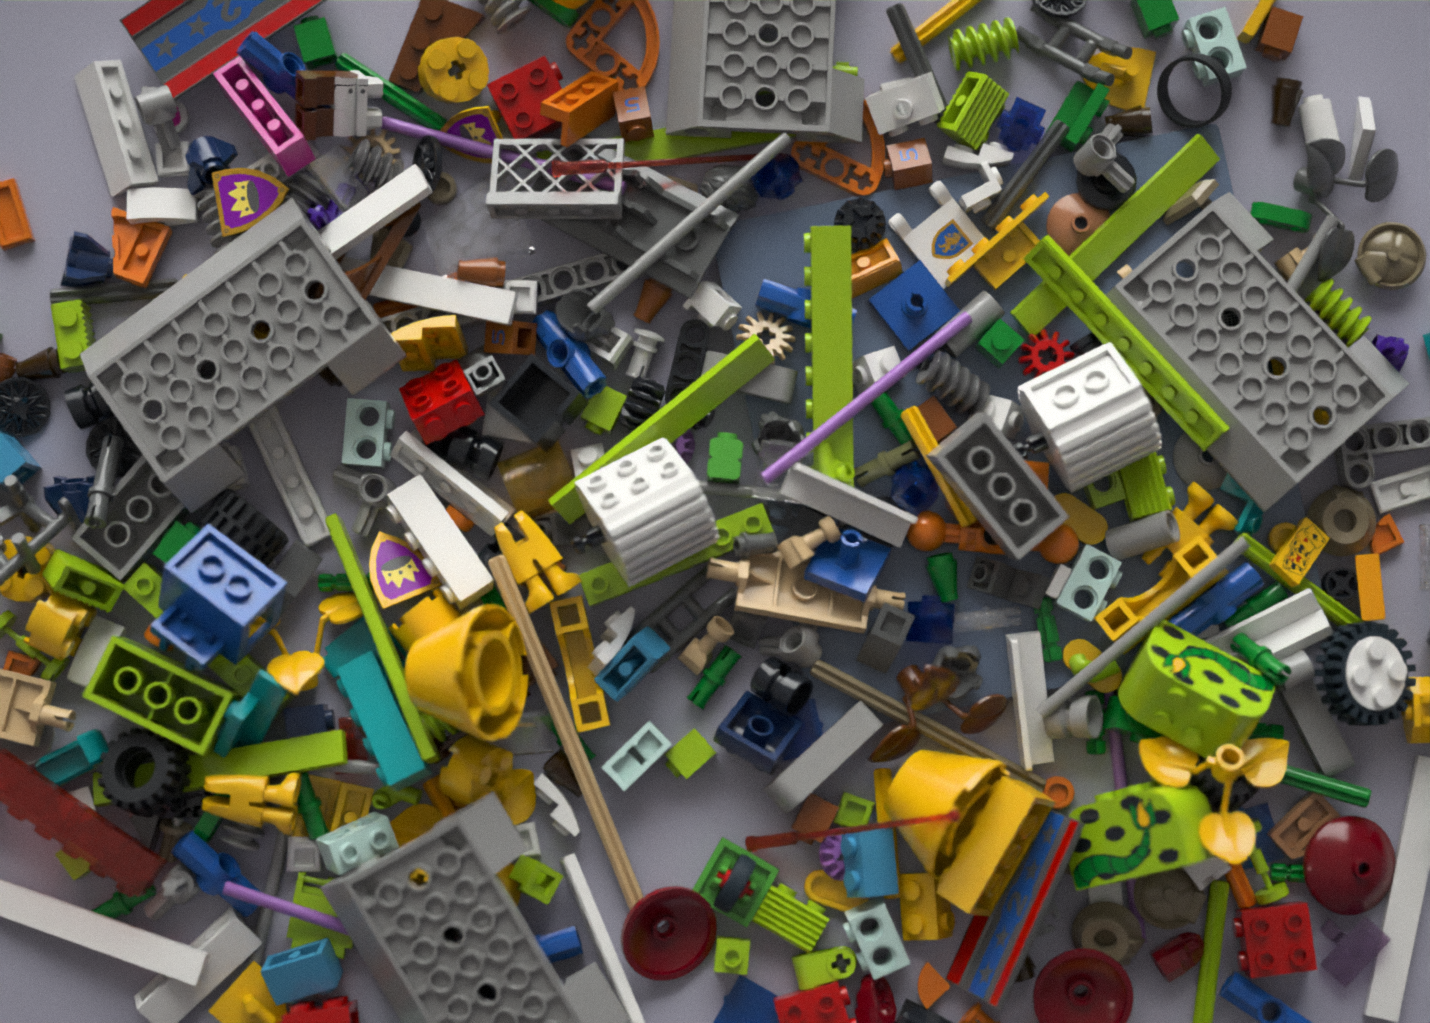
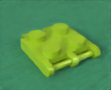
M299 872L293 903L338 918L321 888L305 885V882L325 885L336 878L329 876L328 879L306 876V872ZM290 916L286 937L293 938L291 949L329 938L337 958L344 959L346 948L352 949L354 946L349 935Z

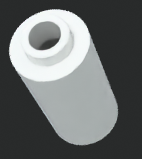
M1322 94L1304 98V104L1300 105L1298 109L1306 142L1320 138H1331L1340 141L1331 100L1323 99Z

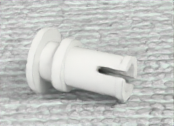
M634 329V332L640 335L637 342H633L632 346H635L625 374L634 378L638 376L646 378L653 354L658 352L656 348L657 342H665V339L649 330Z

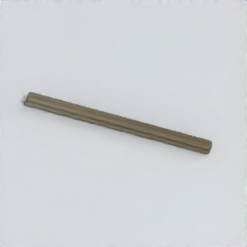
M820 659L811 667V676L858 701L861 700L869 707L908 726L909 716L905 704ZM914 710L917 722L915 729H918L922 735L960 755L1001 761L1007 765L1004 770L1010 773V778L1023 781L1039 792H1042L1045 788L1046 780L1043 777L1029 770L1025 771L1022 766Z

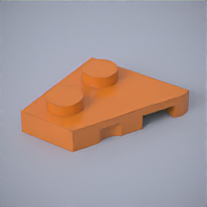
M113 207L111 210L114 226L112 247L115 253L113 273L120 280L147 288L173 231L169 226L158 222L130 224L126 219V211Z

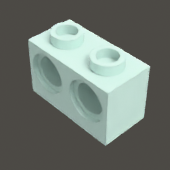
M1226 7L1187 20L1183 26L1184 30L1181 32L1186 49L1191 48L1192 54L1199 53L1220 58L1230 79L1240 76L1247 67ZM1199 28H1210L1213 31L1214 38H1203L1199 33ZM1192 61L1195 77L1198 80H1202L1204 87L1219 82L1215 74L1207 66Z
M347 398L341 462L343 465L385 469V461H391L392 442H387L388 429L394 428L395 410L390 409V404L387 401ZM372 409L377 410L379 413L378 422L373 426L364 425L363 415L365 412ZM366 442H373L376 445L374 456L369 459L362 458L360 455L361 446Z
M1088 544L1083 545L1071 567L1072 572L1059 597L1054 599L1052 604L1086 622L1092 621L1095 616L1105 609L1108 601L1103 598L1108 589L1114 590L1123 574V572L1118 570L1122 562ZM1093 561H1099L1104 565L1105 575L1102 579H1095L1091 576L1089 568ZM1079 590L1086 591L1090 596V604L1086 609L1079 608L1075 604L1074 596Z
M648 721L601 768L625 791L673 744L651 721Z
M375 811L315 839L326 868L338 875L356 868L377 855L381 856L399 847L388 817Z
M881 896L844 912L848 922L842 925L850 943L857 941L861 952L855 955L863 972L869 970L875 980L911 964ZM867 918L876 920L872 929H860L863 920ZM887 948L889 950L885 958L881 960L873 958V954L877 949Z

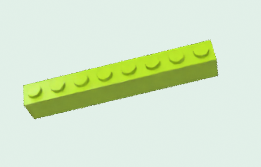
M810 226V233H804L803 236L804 253H810V266H804V286H810L811 300H804L805 320H811V333H805V353H811V366H805V385L812 386V399H806V419H812V432L853 400L851 226ZM852 417L821 443L830 442L833 457L854 468ZM806 432V437L809 436L812 432ZM814 448L810 451L813 455V465L806 466L820 472ZM854 478L846 483V485L854 488Z

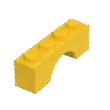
M1198 535L1173 555L1172 564L1168 572L1155 586L1135 597H1119L1095 616V620L1115 643L1213 561L1217 555L1202 537ZM1226 567L1164 619L1167 621L1171 619V617L1194 601L1195 598L1199 597L1229 572ZM1145 634L1141 639H1139L1135 644H1133V645H1132L1129 649H1127L1123 654L1125 655V654H1126L1127 652H1129L1132 648H1134V647H1135L1136 645H1138L1141 641H1143V640L1146 638L1147 634Z
M580 595L549 602L565 667L577 733L610 726L611 720L604 690L596 683L594 679L596 676L588 668V665L595 658L591 654L595 648L584 598Z

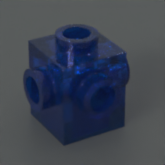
M1016 97L1011 110L1003 109L996 127L1001 129L997 139L1002 140V144L1012 151L1020 152L1022 149L1027 152L1031 143L1037 145L1042 137L1045 127L1041 126L1040 123L1046 109Z
M787 153L777 154L751 177L756 191L762 198L783 200L793 195L796 191L795 187L803 182L799 173L800 166L798 162Z
M916 460L907 467L901 466L891 478V498L900 508L907 510L913 516L917 517L924 508L928 509L939 496L938 483L928 465H920Z
M926 595L922 596V602L908 601L907 612L914 615L915 618L906 635V641L953 644L955 604L941 603V596Z

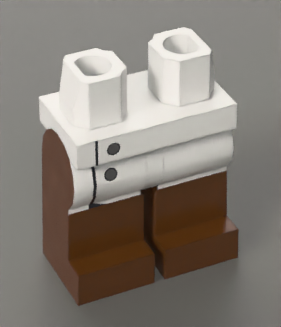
M296 70L295 100L299 103H295V126L302 133L306 141L316 140V137L366 136L367 130L382 127L381 110L378 107L367 108V99L382 98L383 81L377 77L365 76L359 70H350L349 72Z

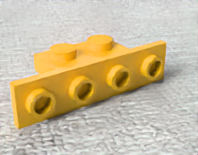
M1046 192L1038 198L1035 194L1031 195L1021 204L1020 209L1022 212L1015 219H1012L1010 215L1006 217L995 228L998 234L990 241L986 237L981 239L971 249L974 254L965 263L960 258L946 271L949 277L944 284L949 288L974 267L994 291L1027 263L1023 258L1040 241L1025 225L1024 221L1046 203L1049 195Z

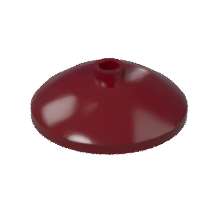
M1354 815L1339 816L1324 823L1311 837L1303 859L1304 879L1312 897L1325 909L1341 915L1361 914L1378 905L1390 889L1395 870V853L1387 834L1375 822ZM1363 863V870L1359 873V865Z
M669 886L647 894L633 906L622 926L621 949L626 961L635 972L651 980H673L690 973L705 960L714 944L717 931L714 911L701 894L690 888ZM665 921L662 926L657 927L659 923Z
M1072 949L1055 956L1039 972L1033 987V1006L1040 1023H1126L1133 1008L1134 993L1127 972L1116 959L1094 949ZM1083 985L1086 987V990L1083 993H1077L1075 988Z

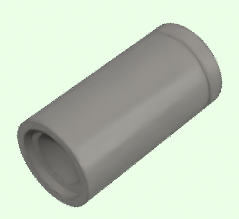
M984 290L935 333L937 334L964 311L970 315L973 322L942 346L954 358L961 355L990 329L999 318L1001 319L1005 315L998 302Z
M1165 510L1109 529L1105 533V540L1110 555L1120 561L1178 542L1180 540V530L1173 513L1170 510Z

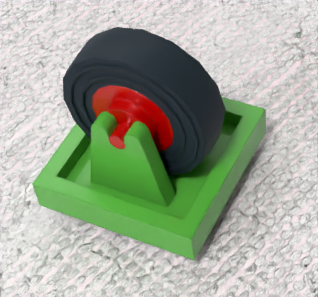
M722 836L692 890L701 894L713 909L747 928L780 869Z

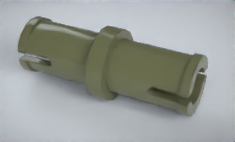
M909 440L889 452L883 450L877 454V458L859 467H855V477L868 472L867 475L856 479L861 487H865L867 484L885 475L890 477L896 474L897 469L920 459L919 450L906 454L917 448L914 441Z

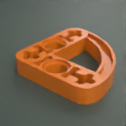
M596 0L569 31L566 37L568 52L589 71L611 78L617 75L620 67L623 66L625 68L621 70L622 75L629 80L633 77L637 78V87L645 86L646 90L655 73L660 52L658 24L649 1L619 0L615 4L619 12L615 13L610 5L604 3L605 0ZM608 0L610 4L614 2V0ZM632 6L638 11L646 31V52L640 70L604 42V39ZM600 10L608 12L611 17L610 22L603 27H598L592 22L594 13ZM587 24L591 31L598 34V36L595 38L591 33L586 39L588 47L586 49L579 47L576 50L574 49L575 42L573 39L575 37L582 39L587 34V28L583 27ZM603 55L611 56L615 61L614 67L607 72L599 70L596 66V61L599 57ZM617 76L616 80H619L618 91L624 90V81Z
M865 100L863 102V125L871 145L870 167L827 147V142L796 140L791 150L793 164L797 168L854 196H866L875 193L883 173L882 160L885 159V142L883 134H878L867 102ZM807 146L811 148V155L818 159L820 153L826 154L821 161L820 170L814 168L817 161L807 158L803 162L800 160V154L796 151L798 149L804 150ZM831 160H838L843 164L844 171L841 175L833 177L827 174L825 165ZM849 167L855 168L852 175L862 179L864 175H868L870 177L869 183L873 186L871 188L866 186L863 190L858 189V182L850 178L849 184L844 183L843 181L848 175Z

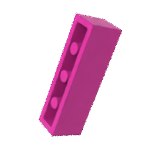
M241 56L213 73L226 98L288 177L316 159L302 133Z

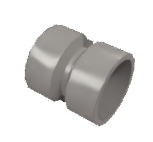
M1096 695L1075 696L1073 699L1070 697L1045 719L1043 718L1047 736L1050 739H1070L1072 735L1076 738H1097L1101 733L1103 725V711L1099 698Z

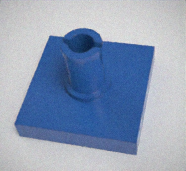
M921 260L868 300L907 352L937 331L960 311Z
M838 528L842 535L841 539L833 544L826 540L818 546L814 553L815 555H813L805 569L804 579L865 603L890 558L891 548L863 538L855 530L845 531Z

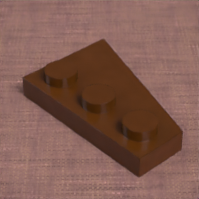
M420 0L388 81L395 86L420 95L424 89L419 82L418 65H420L421 57L425 53L426 48L436 41L446 38L461 37L466 39L472 30L484 20V14L448 0Z

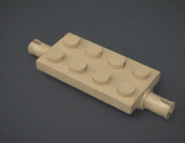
M780 551L750 555L748 559L741 557L739 563L714 559L713 557H710L708 561L707 579L712 578L734 582L735 586H737L734 610L864 634L867 629L869 611H872L873 608L881 609L883 603L886 602L903 610L905 601H903L905 593L877 589V585H874L864 603L804 579L805 569L812 557L792 569H789Z
M0 669V738L39 747L45 725L69 732L72 730L74 723L63 721L62 718L76 720V712L51 706L57 683Z

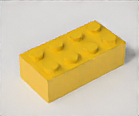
M1004 776L992 785L988 794L990 798L988 803L973 818L972 831L968 838H964L959 843L955 851L957 857L951 867H947L943 871L938 881L940 886L936 893L968 914L990 916L1056 803V801L1025 782Z

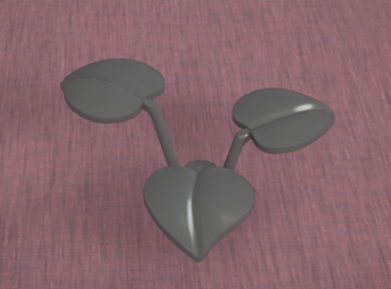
M1320 138L1305 142L1307 167H1301L1297 171L1293 180V187L1295 191L1309 195L1308 202L1315 204L1326 216L1331 215L1339 220L1337 228H1331L1323 240L1319 257L1318 282H1324L1332 278L1346 267L1352 257L1355 244L1353 232L1344 230L1345 224L1319 199L1328 197L1333 190L1334 184L1361 188L1366 187L1365 199L1367 201H1381L1390 193L1397 178L1398 156L1395 151L1383 148L1375 152L1366 167V180L1356 181L1335 177L1342 169L1346 155L1345 147L1340 141L1331 138Z

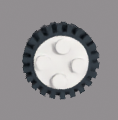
M1360 622L1339 626L1336 628L1337 632L1327 637L1330 642H1322L1319 648L1326 654L1316 656L1315 662L1323 664V669H1314L1315 677L1323 676V682L1316 684L1317 691H1326L1327 694L1320 699L1323 704H1332L1327 711L1331 715H1338L1337 720L1340 722H1348V725L1352 726L1385 725L1390 723V720H1396L1400 717L1398 711H1405L1408 705L1403 700H1412L1414 693L1407 690V686H1416V679L1408 678V672L1416 671L1415 664H1407L1406 660L1412 658L1413 654L1411 650H1401L1408 643L1404 638L1396 639L1399 632L1395 629H1388L1389 625Z

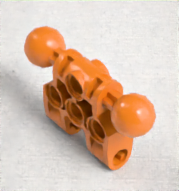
M1024 460L1048 489L1049 462ZM945 497V507L958 520ZM924 510L913 514V516L918 517V521L916 524L910 525L906 534L909 543L917 550L924 552L934 551L945 542L958 544V550L1006 555L998 544L990 545L985 541L984 532L986 529L978 520L966 527H962L960 523H945L943 517L938 513ZM1062 523L1030 551H1039L1041 556L1050 563L1065 564L1071 561L1078 553L1080 546L1079 537L1074 529Z

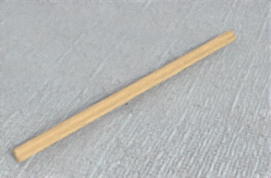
M498 555L489 560V566L507 610L515 619L522 633L527 659L628 907L631 910L644 896L509 564L504 555Z

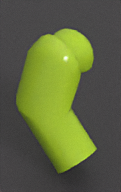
M830 442L820 443L815 447L820 473L844 484L853 480L855 476L854 468L833 457Z
M1081 653L1073 655L1069 660L1071 672L1074 676L1077 675L1092 661L1087 660L1085 655ZM1114 660L1090 680L1089 683H1096L1120 672L1116 661Z
M389 785L383 786L375 791L372 797V805L378 810L387 809L400 801L417 806L423 792L412 786H408L398 792Z

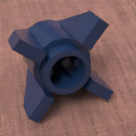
M201 136L190 143L185 158L190 166L187 186L191 195L194 196L206 187L205 183L213 184L212 172L231 169L229 164L238 156L234 145L213 136Z
M74 231L73 237L70 236L61 286H86L104 283L105 277L112 278L113 259L110 258V251L106 250L88 234Z
M95 475L86 478L77 477L69 479L62 476L53 477L54 485L44 487L46 502L58 516L63 512L58 501L65 497L72 504L81 524H83L89 505L87 494L89 488L93 486Z

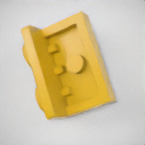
M927 872L899 874L903 941L940 940L952 937L955 917L951 912V902L936 893L940 886L939 880L934 879Z

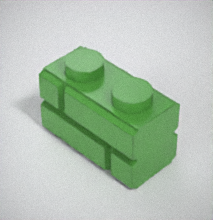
M718 432L717 438L710 439L707 468L708 481L740 483L743 442L737 440V434Z

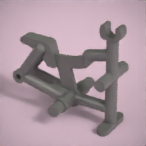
M14 475L7 476L4 479L5 486L0 485V506H2L0 508V527L20 515L23 523L27 525L31 532L36 533L40 531L42 526L44 529L29 543L22 533L14 534L11 541L18 553L10 560L4 554L7 546L0 533V586L23 565H25L30 574L35 575L39 573L41 566L35 555L68 524L76 531L82 525L72 504L65 497L58 501L63 512L54 518L35 505L33 496L26 493L23 485L19 483Z

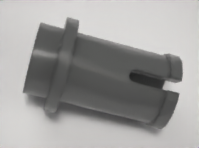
M742 532L733 539L734 553L743 559H748L750 555L776 553L777 551L776 546L778 542L774 532L747 535V533Z

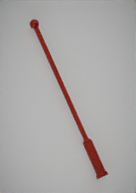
M757 154L606 162L604 159L568 162L556 160L552 162V174L554 177H561V175L605 173L608 169L751 161Z
M951 809L948 813L809 833L797 834L795 831L756 837L751 835L746 837L745 846L749 852H756L759 849L795 845L800 840L944 820L955 823L960 820L961 814L957 809Z

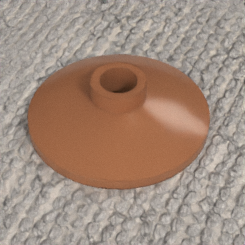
M1079 193L1067 195L1058 200L1051 208L1046 223L1047 234L1069 256L1110 217L1109 211L1090 206ZM1077 218L1084 219L1087 224L1086 228H1077L1075 220Z

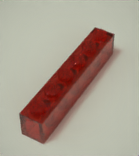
M0 749V801L8 806L6 810L8 814L22 822L27 819L36 826L33 830L38 835L49 841L54 838L63 844L61 850L74 859L78 860L81 857L89 862L88 868L101 878H106V876L112 878L117 882L115 887L129 897H133L135 894L139 897L147 893L167 864V860L7 749Z

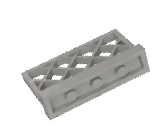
M494 139L490 190L487 192L486 205L491 219H622L624 139H579L569 147L561 146V139ZM501 149H515L521 155L507 165L501 160ZM539 149H548L553 156L540 166L531 156ZM571 149H580L586 155L574 165L563 157ZM604 149H617L616 157L607 165L603 164L596 157ZM527 160L536 170L522 180L514 170ZM559 160L569 170L555 180L546 171ZM592 160L601 170L590 180H587L579 170ZM508 175L518 183L510 192H498V184ZM542 175L551 185L543 192H534L529 185ZM575 175L584 185L575 192H567L561 185ZM607 175L614 181V192H600L594 185Z

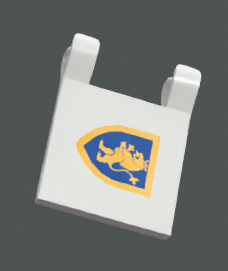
M936 181L929 187L928 191L942 206L913 230L899 213L889 219L888 225L903 240L916 258L922 261L944 289L947 287L944 283L949 277L946 271L960 258L965 263L974 254L971 249L984 236L953 199L946 186L941 181Z

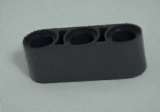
M699 319L686 321L680 329L665 391L666 404L670 402V397L674 392L684 391L700 378L705 353L709 344V329ZM698 328L703 331L704 338L698 343H691L686 339L685 335L689 329ZM690 359L694 361L697 366L695 372L690 375L680 373L678 365L682 360Z

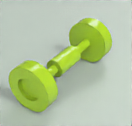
M10 610L3 612L0 615V639L5 634H8L16 641L15 645L32 659L37 658L46 665L40 679L54 682L66 669L70 659L67 657L60 661L54 658L50 661L40 650L24 643L23 639L26 636H19L11 629L17 616Z
M1259 818L1250 819L1254 825L1255 834L1263 829ZM1254 843L1249 857L1257 875L1261 874L1265 887L1255 893L1258 904L1263 905L1285 897L1290 891L1286 882L1271 883L1267 874L1269 867L1261 848H1256Z

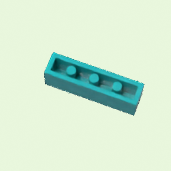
M370 651L336 668L341 678L336 681L338 688L344 698H350L354 707L349 710L357 727L362 726L367 737L363 739V743L371 757L375 755L380 767L376 768L382 784L384 786L389 785L398 792L432 775L433 772L429 763L422 760L381 658L373 651Z

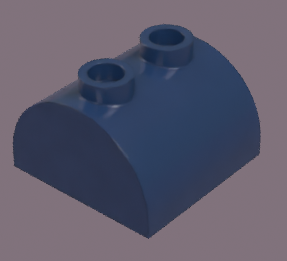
M746 690L717 727L713 741L724 747L727 752L751 763L756 769L772 775L792 747L803 722L794 717H787L773 707L772 704Z

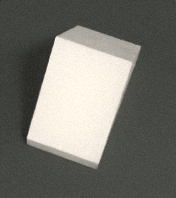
M614 327L608 335L603 334L600 337L583 342L588 345L592 355L616 370L632 347L633 338L626 332Z

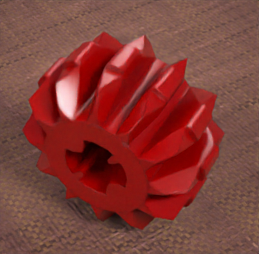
M1045 329L1040 331V341L1034 334H1030L1027 337L1030 345L1021 344L1019 348L1027 355L1019 357L1018 363L1029 365L1022 371V374L1027 376L1033 371L1035 373L1033 379L1067 363L1064 360H1070L1074 357V352L1063 351L1070 344L1069 340H1064L1059 344L1057 340L1060 337V333L1057 331L1054 332L1051 339H1048V333ZM1049 351L1052 354L1049 358H1054V362L1050 361L1047 365H1044L1040 362L1042 357L1038 358V354Z

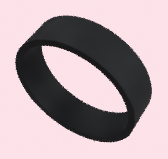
M1199 53L1188 54L1171 62L1161 73L1157 85V97L1162 111L1172 122L1185 128H1200L1218 119L1228 108L1232 96L1231 81L1225 68L1216 59ZM1182 61H1196L1204 64L1212 70L1219 81L1221 88L1220 105L1216 113L1208 120L1196 121L1184 117L1175 109L1169 98L1168 80L1175 66Z

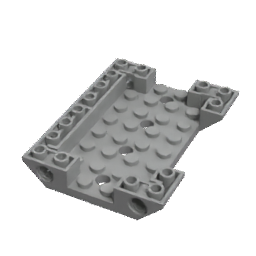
M674 0L666 135L731 138L732 131L785 132L786 134H796V141L861 144L865 79L833 68L836 0ZM765 28H772L778 33V37L775 41L766 43L760 39V32ZM768 91L773 94L775 100L770 106L763 107L756 102V96L760 92Z
M1228 192L1209 204L1115 285L1106 296L1230 427L1207 451L1257 506L1265 512L1407 387L1409 383L1365 336L1348 348L1261 256L1259 252L1274 239L1241 203ZM1182 262L1188 263L1193 268V276L1190 278L1179 276L1176 271V265ZM1225 311L1234 312L1239 320L1238 325L1234 327L1225 325L1221 319L1222 313ZM1269 360L1280 361L1284 367L1283 374L1280 376L1272 375L1267 369V362ZM1315 409H1323L1329 414L1330 420L1327 425H1319L1314 421L1313 411Z
M294 198L286 201L80 354L87 375L163 484L192 514L247 475L230 450L222 446V444L327 366L354 396L407 357L377 313L363 299L330 253V248ZM316 282L322 283L324 286L323 296L318 300H311L308 296L309 287ZM261 322H267L270 326L269 336L263 340H257L254 336L255 327ZM207 362H213L216 366V374L213 378L204 380L200 374L201 367ZM158 401L162 405V413L157 419L150 420L146 412L147 407L150 403Z
M494 791L438 821L431 831L382 858L377 855L321 887L322 892L402 1023H627L629 1021L628 1015L596 962L567 977L565 985L562 984L498 877L497 872L515 860L528 848ZM414 869L424 870L428 875V882L422 885L414 883L411 880L410 872ZM451 926L459 928L463 934V939L458 942L448 940L445 936V929ZM483 984H491L496 988L497 996L492 999H486L480 994L479 987Z

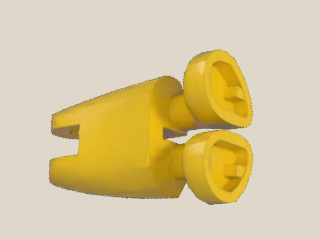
M1192 482L1187 487L1188 503L1184 510L1181 511L1175 507L1172 511L1179 526L1180 540L1145 552L1141 559L1147 565H1150L1162 554L1165 548L1175 554L1198 535L1210 547L1214 543V540L1210 537L1214 531L1218 529L1234 530L1239 522L1224 507L1215 504L1204 520L1197 525L1194 520L1215 501L1200 485ZM1173 557L1165 563L1158 573L1162 578L1168 572Z
M520 511L513 516L518 523L520 531L524 533V538L515 543L511 532L507 530L502 522L494 527L499 547L502 554L506 557L517 586L525 582L528 587L529 596L525 601V606L528 614L554 599L551 591L545 586L538 575L542 571L545 572L557 597L581 583L582 580L578 574L566 573L557 565V562L562 559L560 553L539 526L525 512Z
M290 773L280 785L269 786V776H205V790L229 794L230 797H204L202 810L221 818L259 828L263 827L264 822L272 823L283 834L293 835L298 817V805L295 804L299 797L301 774ZM268 802H272V803H277V804L282 805V806H280V807H271V806H267V805H268Z

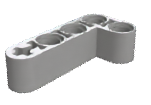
M1430 417L1362 425L1352 434L1358 440L1356 451L1348 449L1345 441L1335 449L1334 454L1339 483L1343 487L1353 490L1365 488L1372 483L1375 476L1373 456L1430 449ZM1413 426L1418 427L1423 433V439L1420 443L1415 442L1410 436V430ZM1380 430L1390 435L1391 441L1388 447L1382 446L1377 439ZM1352 467H1357L1362 471L1363 479L1360 484L1353 482L1350 478Z
M1300 650L1280 660L1291 668V674L1282 671L1289 679L1282 685H1276L1275 691L1318 774L1331 778L1355 765L1354 759L1331 714L1327 711L1326 704H1323L1320 699L1322 696L1317 691L1312 679L1315 677V670L1306 653Z
M860 700L791 765L777 775L763 791L784 814L790 812L865 743L883 723Z

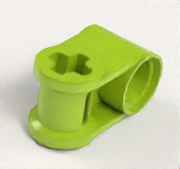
M845 945L824 950H814L810 954L805 952L791 957L799 990L811 989L828 982L845 979L852 975L857 965L855 952ZM838 954H842L844 959H850L851 962L847 963L846 970H841L840 965L834 966L833 962L837 960Z

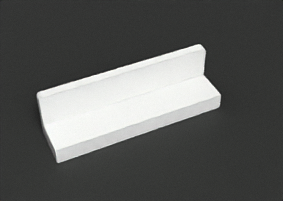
M121 60L92 62L77 73L74 78L110 194L114 197L121 195L130 188L152 186L159 180Z
M413 430L411 433L405 431L398 438L390 456L415 476L421 474L431 489L493 537L495 534L494 527L501 522H507L515 512V509L467 470H460L446 463L447 455L440 458L421 443L423 440L418 431Z
M795 463L790 467L779 491L780 494L899 548L910 525L916 524L918 521L916 516L800 463Z
M1308 588L1204 641L1248 664L1245 659L1230 649L1231 643L1239 647L1238 644L1232 641L1239 633H1245L1259 646L1268 647L1273 652L1274 657L1282 660L1327 638L1334 632L1312 590Z
M1038 630L1005 635L1019 759L1025 771L1032 770V765L1055 762L1052 739L1047 736L1043 717L1036 710L1037 707L1047 700L1041 636Z
M230 906L189 945L210 953L200 985L194 986L159 973L134 996L137 1010L151 1023H178L262 944L261 939L244 924L242 915Z

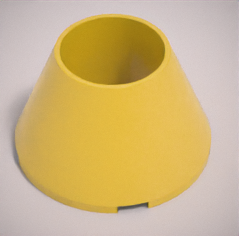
M483 605L418 639L408 653L405 668L406 687L413 705L418 710L481 740L495 741L499 738H507L520 721L528 691V675H523L521 655H527L522 633L513 616L499 605Z
M922 749L915 752L903 764L893 779L884 802L885 812L927 873L934 879L939 880L943 871L953 864L957 857L955 855L957 846L964 838H968L973 829V818L980 809L985 808L990 799L988 794L992 785L997 780H1001L1002 776L1010 778V773L1004 770L1007 765L1003 762Z

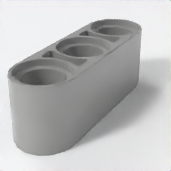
M706 351L700 377L725 358L727 354ZM769 364L739 388L736 393L791 404L798 371Z

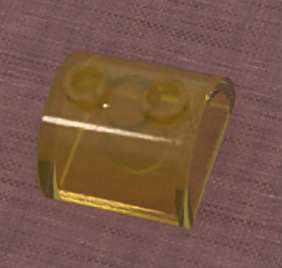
M559 439L547 453L536 446L497 462L516 512L523 511L531 519L554 511L555 508L548 499L574 479Z

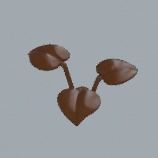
M918 665L907 666L898 673L896 681L906 694L902 697V700L907 708L909 724L908 726L900 725L888 733L867 760L872 763L893 761L908 754L916 746L921 738V733L918 729H915L917 722L914 710H925L941 701L959 718L964 720L960 725L962 733L976 734L991 727L1002 716L1009 701L1002 694H992L975 703L969 713L962 712L951 701L946 699L960 685V679L955 673L944 668L925 665L924 672L920 670Z

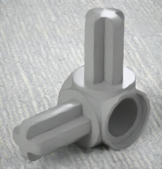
M167 85L159 88L142 87V92L140 95L135 96V101L144 122L154 126L162 150H175L181 145L172 121L176 116L177 108Z
M1109 123L1100 134H1094L1075 153L1073 161L1075 167L1082 174L1096 177L1102 174L1120 192L1126 193L1134 185L1135 180L1114 161L1117 156L1115 145L1122 138L1123 134L1120 131L1122 129L1120 125L1114 126Z
M338 465L333 472L332 480L334 483L356 491L358 500L363 501L353 523L352 531L361 536L368 537L371 534L380 510L386 511L385 508L388 506L387 494L395 490L396 485L389 478L370 470L362 473L345 465ZM378 482H382L384 487L383 493L375 498L372 492L373 487Z
M800 622L799 626L791 627L782 637L766 636L758 642L759 652L764 656H781L786 662H796L802 668H810L822 655V648L818 643L820 635L816 632L818 625Z
M182 862L178 863L162 878V890L144 906V911L149 918L157 921L176 903L186 904L201 890L196 881V874Z

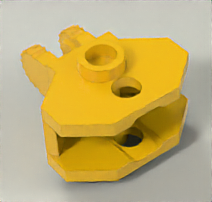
M1408 677L1416 679V686H1407V690L1414 694L1412 700H1403L1408 705L1405 711H1401L1407 743H1430V677Z

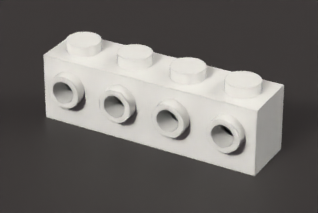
M421 474L387 494L389 506L385 509L389 517L395 524L399 522L406 530L404 537L413 551L419 549L425 559L422 560L423 566L432 578L437 575L443 584L440 587L441 592L450 604L455 602L461 610L494 588V579Z

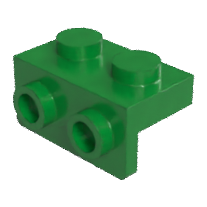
M1076 81L1048 127L1049 129L1056 120L1062 121L1069 127V132L1059 144L1060 146L1072 152L1077 143L1082 146L1085 144L1093 131V128L1088 126L1094 115L1100 118L1110 102L1105 99L1110 90L1109 88L1098 83L1095 89H1092L1084 83Z

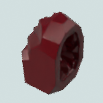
M1186 932L1169 938L1150 951L1149 955L1164 979L1170 983L1197 965L1203 956L1204 942L1199 934Z
M871 973L865 975L861 979L860 990L856 996L857 1008L854 1013L857 1023H895L897 1009L888 981L884 976L874 980Z

